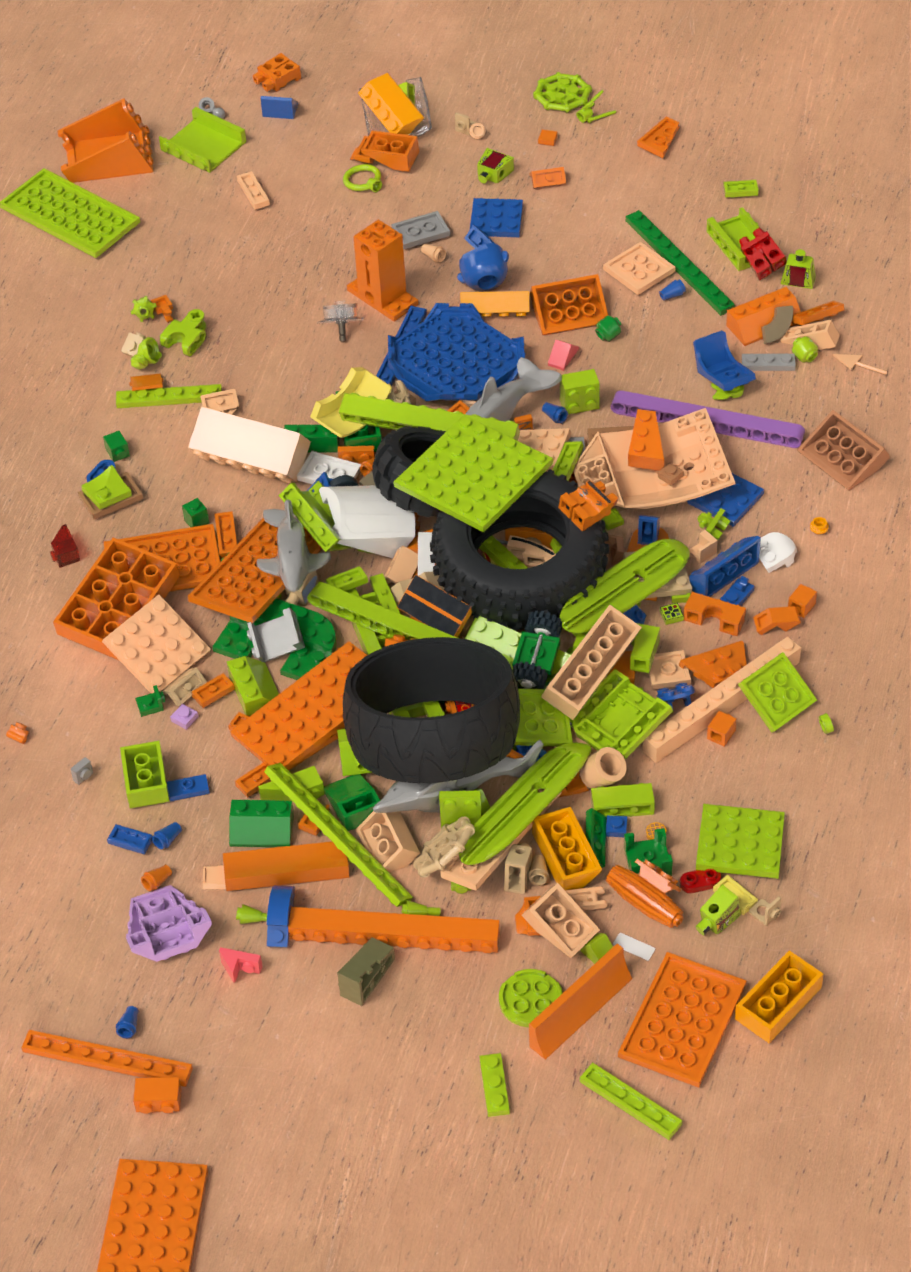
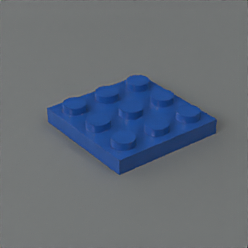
M474 198L470 229L475 225L488 237L519 238L523 200Z
M732 473L736 484L688 500L687 504L705 513L710 512L713 517L722 508L725 510L723 516L730 520L728 525L734 527L763 496L764 489Z

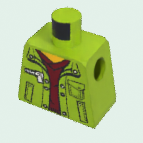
M722 884L701 907L700 914L702 920L695 926L697 931L702 935H705L709 930L719 934L741 915L738 896Z

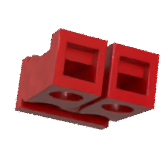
M758 228L753 232L755 237L753 240L750 241L746 236L741 238L739 242L742 253L760 281L772 273L771 268L775 272L786 265L787 260L769 233Z

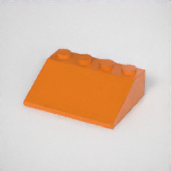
M598 274L531 286V302L542 335L596 326L597 322L608 315Z

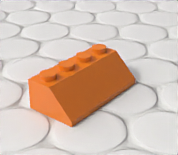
M783 287L727 310L726 326L744 346L763 339L761 327L768 325L772 321L776 307L793 306V315L801 311L796 297L787 287ZM791 322V325H790L789 328H791V327H793V326H795V325H798V324H797V323H794V322Z

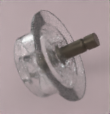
M335 301V305L323 306L324 319L317 322V324H338L339 340L346 341L345 323L366 319L358 316L357 303L345 304V301Z

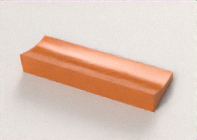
M332 841L223 853L226 891L349 878L347 856Z
M616 944L529 1023V1046L546 1060L632 980L625 962L623 947Z

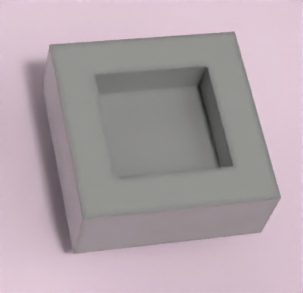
M86 757L71 768L73 781L78 785L93 774L91 761Z

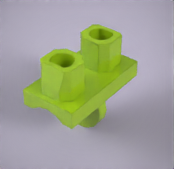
M722 508L719 509L714 518L711 517L712 514L710 512L701 513L697 518L699 527H707L706 531L717 540L722 535V532L716 529L715 526L724 531L730 520L723 516L725 510Z

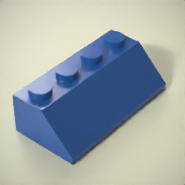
M761 537L743 538L739 542H735L726 551L721 552L713 560L706 562L700 569L693 571L689 576L692 591L711 597L759 563Z

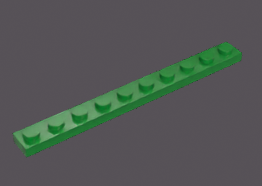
M640 210L625 217V221L661 257L674 265L675 271L720 316L726 314L727 310L735 307V304Z

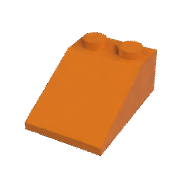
M372 130L361 149V153L393 170L409 172L419 154L418 137Z

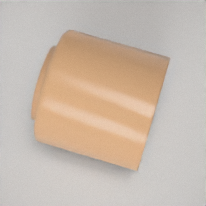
M605 747L588 757L580 769V777L583 783L590 789L601 786L609 787L625 776L626 762L618 750Z

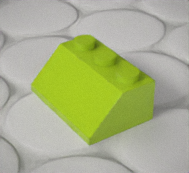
M247 656L227 661L229 678L235 686V692L245 715L250 717L279 695L265 662Z

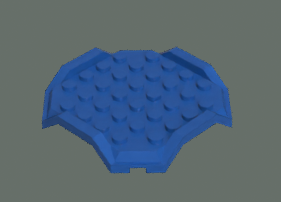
M436 303L422 323L401 337L388 335L389 367L396 378L405 384L407 389L425 401L439 399L445 401L479 400L482 397L484 386L489 377L495 378L497 388L516 380L519 376L517 369L518 361L521 357L525 358L524 336L508 338L485 323L473 303H460V307L449 306V303Z

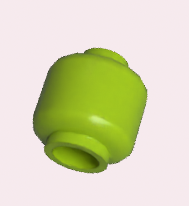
M798 337L793 342L792 353L801 362L809 363L817 357L818 346L809 337Z

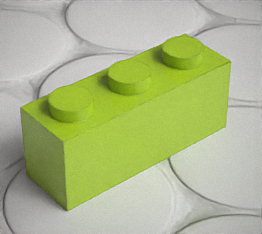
M652 783L591 788L592 808L606 816V819L607 815L627 817L654 815L655 801Z

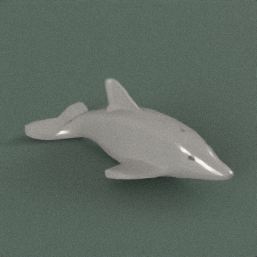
M521 357L517 364L520 379L508 382L497 388L495 378L489 377L484 386L482 397L470 407L466 415L476 414L483 418L489 419L493 417L506 422L511 419L516 405L525 394L557 385L562 380V375L554 370H540L530 360Z
M285 500V510L268 509L263 511L265 522L278 527V554L275 558L257 559V567L266 573L279 576L286 589L290 592H295L301 588L309 573L329 562L331 554L330 552L320 554L309 553L304 526L293 514L292 502Z
M538 740L522 758L505 757L491 768L489 767L483 772L466 778L440 783L396 781L387 791L384 798L373 807V811L375 813L412 810L440 812L439 791H474L485 781L502 775L520 778L536 763L543 743L541 740Z

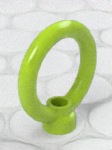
M356 165L348 169L343 176L344 185L353 191L370 189L373 192H378L382 187V182L380 181L381 172L373 165ZM359 171H370L375 174L374 179L370 178L366 184L358 185L349 181V178Z

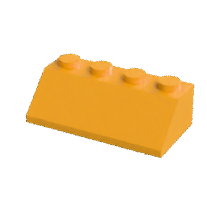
M389 73L368 81L358 92L390 133L409 135L424 119V116Z
M529 291L460 292V303H473L478 313L482 314V317H491L492 313H499V316H509V313H516V316H526V313H530Z
M571 807L537 816L532 821V834L556 883L565 891L582 889L602 872V868Z

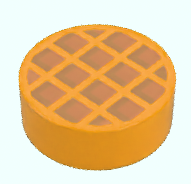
M659 822L649 824L646 828L647 839H654V831L656 829L665 828V832H667L666 827Z

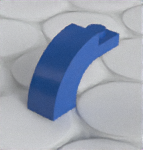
M274 885L271 889L266 924L268 925L267 947L289 946L288 924L291 907H294L295 886Z

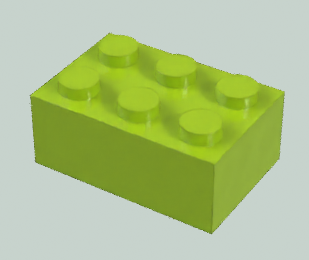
M160 741L120 747L129 808L169 802Z

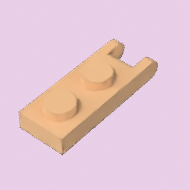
M604 887L566 890L567 894L583 911L607 907V901H598L597 895L605 893Z

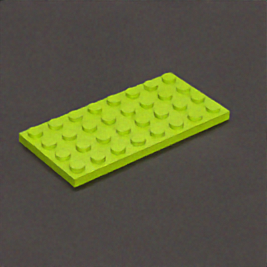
M45 168L0 201L1 209L94 258L101 255L140 223V217Z

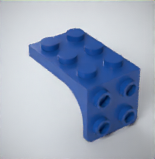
M718 331L693 342L698 373L722 390L730 391L734 387L746 385L750 381L756 380L755 373L736 361L732 356L724 331Z

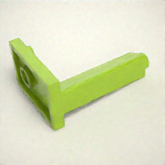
M480 790L439 791L441 829L445 824H452L460 817L469 818L470 824L474 825L482 816ZM451 882V891L463 894L472 890Z

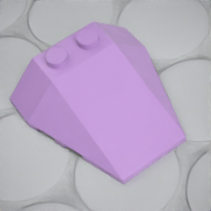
M168 885L131 898L130 921L127 925L128 934H126V940L133 953L158 962L197 948L212 922L204 908L197 907L194 901L187 900L184 894Z

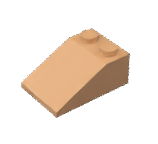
M558 883L550 887L522 914L536 932L570 958L600 931L595 923Z

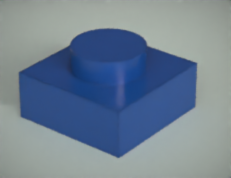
M607 815L606 837L624 838V834L627 833V816Z

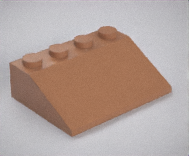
M834 410L827 415L797 449L800 454L849 491L877 472L890 458L884 447Z

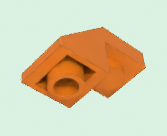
M795 606L768 608L753 617L756 630L760 635L776 626L786 632L801 623L797 607Z

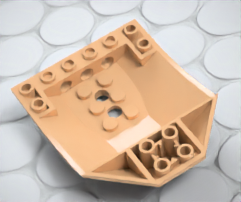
M706 408L658 424L664 456V467L668 463H672L684 471V476L672 486L658 478V470L628 466V452L633 430L609 433L597 432L578 459L573 470L579 487L586 485V482L589 480L593 483L601 481L606 487L604 494L607 496L610 493H614L618 497L616 506L623 508L648 509L695 499L736 483Z

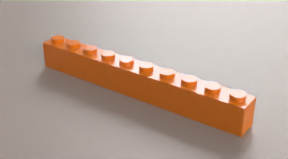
M291 907L288 932L289 939L296 941L308 940L320 943L336 942L338 944L354 943L364 945L373 937L390 946L401 948L416 947L421 949H441L444 951L461 950L463 952L498 953L500 921L493 919Z

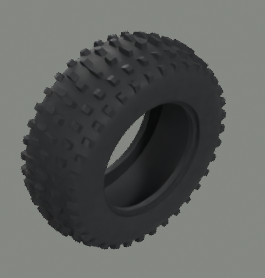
M549 469L485 532L445 512H439L436 523H434L432 540L430 542V551L433 552L430 555L431 563H436L433 566L434 576L439 575L437 580L439 586L444 587V591L456 597L458 602L463 601L471 607L473 619H478L481 616L486 618L487 621L496 622L514 631L526 627L531 612H550V615L555 614L556 618H560L561 610L570 598L580 592L584 594V598L588 597L586 588L592 585L595 589L597 585L595 579L604 575L608 563L607 554H609V544H605V542L609 541V536L607 532H603L605 530L604 520H599L589 528L581 531L571 521V518L569 519L558 508L561 495L566 492L570 494L578 489V484L575 481L569 482L566 480L567 476L563 474L560 476L554 475V470ZM516 527L534 528L546 532L554 537L562 546L556 555L548 561L526 569H508L494 565L477 552L482 543L490 536L502 530Z

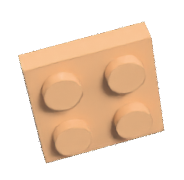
M684 650L655 654L650 673H648L652 690L676 687L675 685L680 683L691 685L688 668L684 667L682 669L679 666L680 660L685 659Z

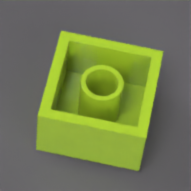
M595 369L562 375V380L560 381V403L568 414L599 409L600 383Z

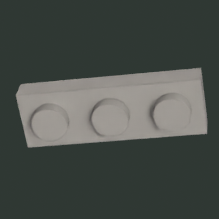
M742 354V365L751 371H795V354Z

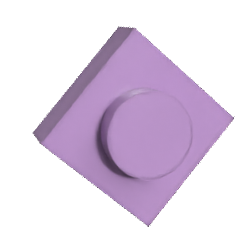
M182 704L170 716L171 722L187 730L198 718V712Z

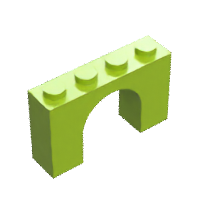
M636 623L642 628L631 642L633 650L630 656V670L650 673L660 642V627ZM588 632L577 634L573 645V652Z

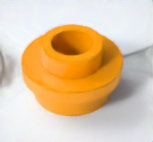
M816 517L810 523V530L815 534H824L828 531L829 524L823 517Z

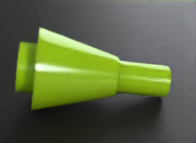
M406 900V904H402V914L440 916V908L427 907Z
M242 904V908H237L236 920H240L239 924L267 922V913H262V911Z

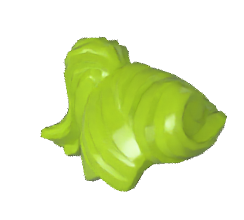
M147 337L139 344L137 354L132 356L130 360L132 367L139 370L145 369L148 364H155L162 357L158 343L154 338Z

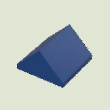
M261 96L262 116L294 119L298 101L293 98Z

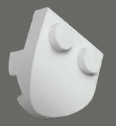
M772 532L761 537L759 558L768 573L784 564L788 568L794 562L797 548L788 536Z

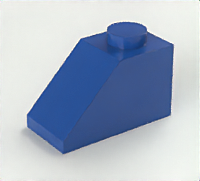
M639 516L638 544L648 545L658 540L660 517Z

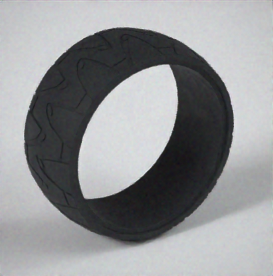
M432 637L413 639L383 647L367 655L354 665L347 675L344 687L343 721L347 740L357 761L368 771L400 782H448L483 772L489 767L491 768L510 753L516 742L520 723V698L517 682L510 663L494 648L476 641L460 638ZM428 701H460L475 704V706L466 710L436 717L413 718L387 714L407 705Z

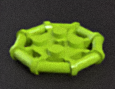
M556 72L552 76L538 80L533 97L546 110L553 109L568 113L570 110L579 106H585L588 103L592 87L581 78V75Z

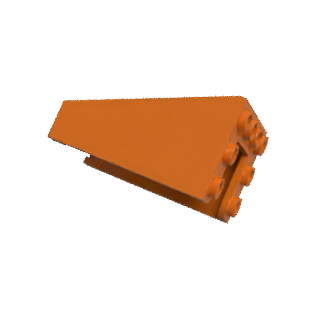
M125 98L57 130L59 138L61 137L65 141L62 145L67 151L68 164L62 165L61 171L68 181L72 183L153 172L154 161L151 156L153 152L150 147V130L147 125L142 123L140 115L134 112L132 104L128 103Z

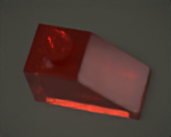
M64 524L51 542L52 551H50V556L53 562H57L59 568L80 561L78 548L67 525Z

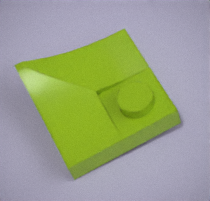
M113 465L109 466L93 480L81 485L85 495L100 510L132 496L131 490L121 479Z

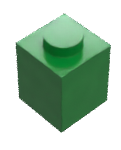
M120 431L103 436L105 449L113 462L130 456L128 443Z
M198 498L182 505L184 521L189 527L209 524L207 508Z

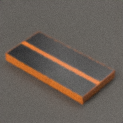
M416 574L397 606L398 609L420 622L457 638L472 613L471 607L463 601L458 602L456 597Z

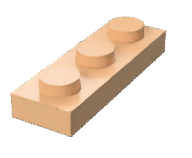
M252 171L237 176V181L254 210L270 205L267 195Z

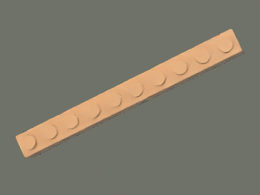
M787 636L658 726L643 741V752L655 763H658L706 729L718 711L727 714L746 701L747 697L738 686V683L773 658L784 652L793 666L800 663L801 647Z

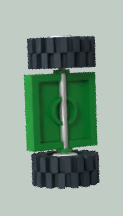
M535 611V613L531 612L525 627L526 632L521 634L512 663V671L519 689L543 690L547 675L552 673L561 643L559 636L563 623L560 618H556L555 614L550 615V612L544 613V611H541L539 613V611Z

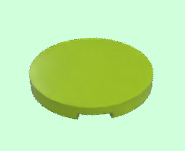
M538 969L520 970L502 983L499 990V1006L503 1015L509 1021L522 1027H529V1023L562 994V988L559 982H556L551 976L547 975L545 971Z

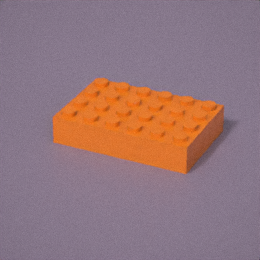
M112 537L53 621L57 635L119 660L102 642L103 639L157 595L165 599L180 577L177 563Z

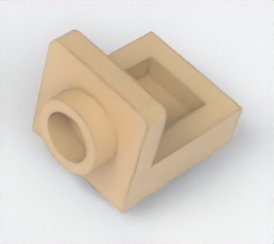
M137 332L136 334L129 333L121 352L134 356L137 354L139 344L146 336Z

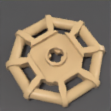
M460 817L452 824H445L436 836L424 843V849L420 856L414 860L413 864L414 868L418 870L420 877H428L430 873L444 870L446 865L458 853H463L468 839L475 833V827L470 824L469 818Z

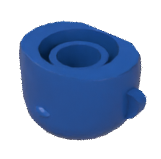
M483 244L463 254L459 260L461 273L457 275V279L462 284H466L476 291L486 292L494 290L503 283L507 276L509 253L504 251L498 244Z

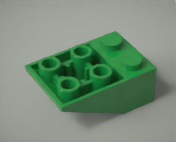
M360 774L351 775L324 786L325 795L347 831L358 828L373 812V807L380 801L374 788Z

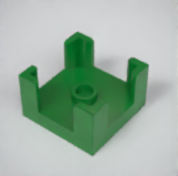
M665 828L656 829L654 831V839L634 842V833L624 834V852L630 871L639 874L641 866L635 861L639 859L644 862L646 859L658 866L666 874L672 876L673 860L671 854H668Z

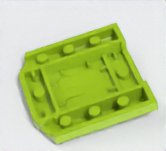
M614 669L601 682L575 719H569L577 737L597 751L605 747H611L618 750L624 759H627L673 712L672 706L657 697L655 699L632 684L627 676Z

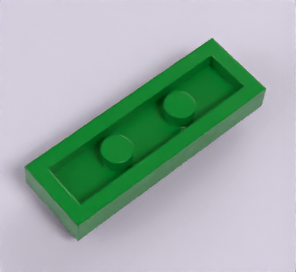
M591 808L586 811L585 836L601 868H604L606 816Z

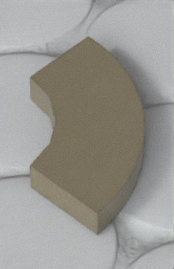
M793 306L775 308L772 321L768 325L761 327L764 344L778 340L787 332L793 318Z

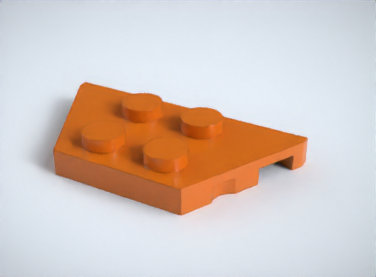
M743 641L694 655L679 662V666L682 669L687 667L694 672L693 676L703 680L712 688L747 665Z

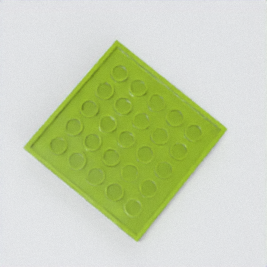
M463 415L394 481V487L485 532L553 464V458Z

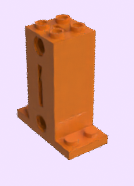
M378 219L353 236L357 278L347 285V291L395 322L408 312L410 306L416 307L419 303L417 298L406 292L403 235Z

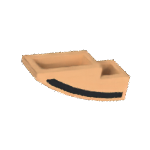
M512 535L509 537L507 549L519 560L524 561V565L531 568L543 564L544 557L555 554L553 550L535 541Z

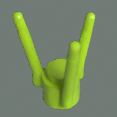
M603 90L596 94L581 110L576 112L580 122L584 123L587 121L590 123L593 120L616 113V110L592 117L593 111L591 108L595 105L593 102L604 92Z

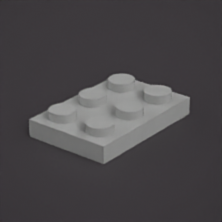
M438 211L391 224L394 230L403 235V249L450 236V230Z

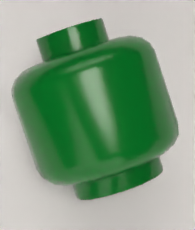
M607 315L597 322L595 332L602 341H611L621 333L620 326L622 324L617 317L613 318Z

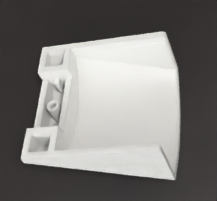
M375 485L321 487L319 489L322 502L329 504L335 523L332 529L341 539L338 544L393 558L397 549L401 546L407 547L414 539V512L397 507L396 503L392 500L388 501L381 495L380 489L376 488Z

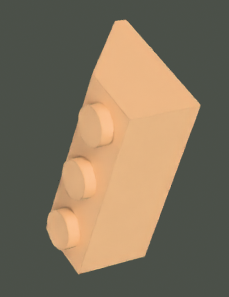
M373 811L356 829L365 849L389 873L407 867L420 854L400 811L390 813H375Z

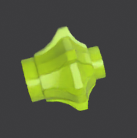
M148 296L132 301L134 308L130 311L131 315L135 314L139 317L140 322H143V319L149 317L153 319L155 317L153 311L157 305L150 302L147 298Z

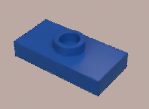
M206 774L167 782L170 801L210 794Z
M115 824L107 842L108 844L145 855L153 836Z

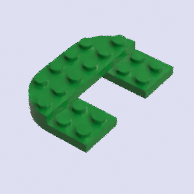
M275 599L253 624L257 626L284 616L283 610L291 608L296 613L305 648L292 652L280 669V673L285 677L298 680L336 651L335 630L331 622L322 614ZM230 616V621L212 646L213 652L233 659L243 656L251 657L254 646L247 635V630H249L247 623L249 622Z

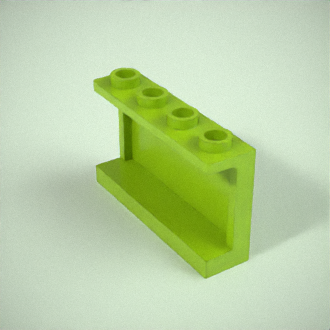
M742 207L739 208L738 216L721 222H717L713 217L708 218L706 232L738 271H742L751 267L742 253L739 242L741 238L746 236L750 241L755 238L753 236L754 230L760 228L758 223L751 218L749 212H746Z

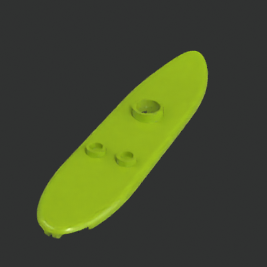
M662 539L652 542L632 553L604 572L603 577H597L595 579L597 581L596 588L594 589L592 585L586 588L588 597L584 598V594L580 592L565 603L560 614V619L563 622L562 627L571 633L589 632L609 605L622 614L668 583L685 567L690 557L688 547L675 539ZM635 574L642 576L644 581L640 582V578H634Z
M577 742L563 744L550 750L536 761L474 824L475 833L468 839L463 853H459L460 861L466 865H476L494 857L510 845L577 775L590 756L591 746ZM537 789H545L543 792H537Z

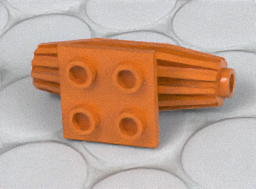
M639 859L635 861L641 866L639 874L620 865H615L609 871L606 882L624 900L643 914L670 928L678 927L684 919L683 911L666 894L673 889L678 892L682 890V888L676 885L679 881L666 874L662 869L646 859L644 862Z

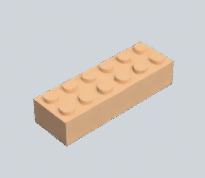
M609 605L547 686L541 697L574 720L642 627Z

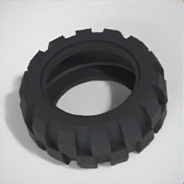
M406 426L400 427L397 431L392 430L382 439L372 465L374 483L376 488L380 489L382 496L388 501L392 500L395 502L397 507L406 511L416 512L420 516L430 518V516L437 517L439 512L443 513V511L395 488L394 481L430 448L445 431L432 430L430 427L418 426V428Z

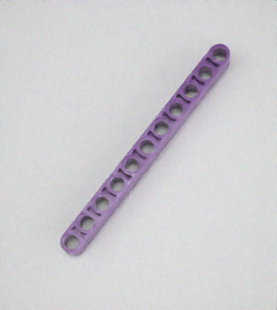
M617 391L611 404V410L614 413L635 418L637 409L656 411L657 422L661 423L706 408L714 430L718 434L790 448L800 447L805 433L804 427L795 423L627 391Z

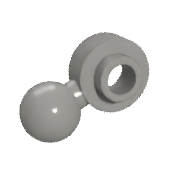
M205 97L200 100V109L224 119V109L215 108L214 101L211 98ZM206 105H209L210 108H209V109H205V106H206Z

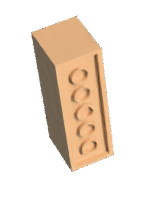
M201 407L188 448L194 451L193 454L199 456L200 459L206 461L212 459L215 463L224 466L227 463L235 469L242 470L244 468L250 473L256 475L262 473L270 479L277 477L281 479L280 481L290 484L291 481L298 483L297 474L304 464L311 442L297 432Z

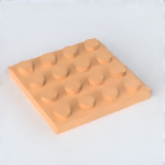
M157 595L102 641L150 693H154L153 686L157 685L159 692L162 691L211 650L160 595Z

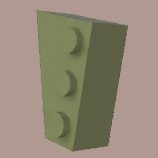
M373 937L365 943L337 972L340 996L363 1006L395 960L394 947Z

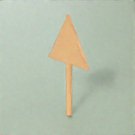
M833 354L835 358L850 370L855 365L887 374V371L858 362L863 355Z

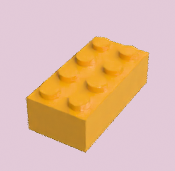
M789 950L736 1005L735 1020L767 1043H770L822 988L824 974Z

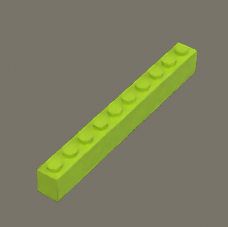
M344 393L339 409V414L343 421L394 430L406 426L412 428L422 426L446 432L465 415L517 441L520 435L518 424L510 420L505 422L493 417L488 419L476 414L466 415L459 411L449 412L442 408L432 409L425 405L415 406L408 402L398 403L391 399L381 400L374 396H360L357 393Z

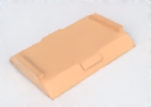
M224 865L203 867V890L226 889Z

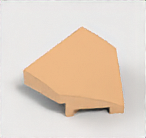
M235 389L200 396L202 406L233 415L239 407Z

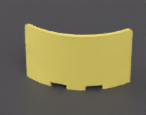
M363 367L351 368L348 376L339 387L341 390L336 395L331 394L323 400L316 401L310 417L338 437L342 438L352 435L366 426V424L343 421L341 419L339 409L344 393H357L360 396H374L377 399L385 400L388 398L392 387Z

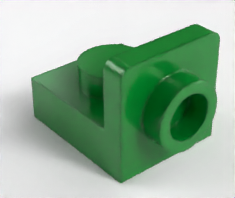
M157 685L153 686L154 693L135 698L141 717L164 711L162 703L165 702L163 691L159 692Z

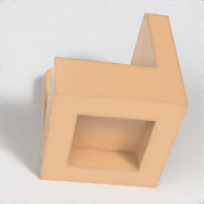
M706 530L702 531L699 534V544L689 549L690 555L696 561L702 563L717 553L718 540Z

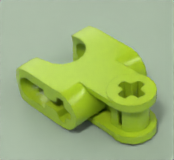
M194 309L188 312L182 321L174 319L160 335L161 346L170 348L175 343H182L183 354L191 357L202 345L206 337V332L204 331L206 329L204 312Z

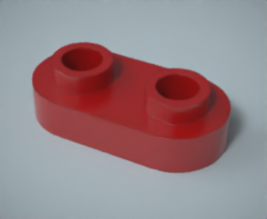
M714 869L686 872L680 877V888L686 893L713 889V886L721 880L720 872H716Z

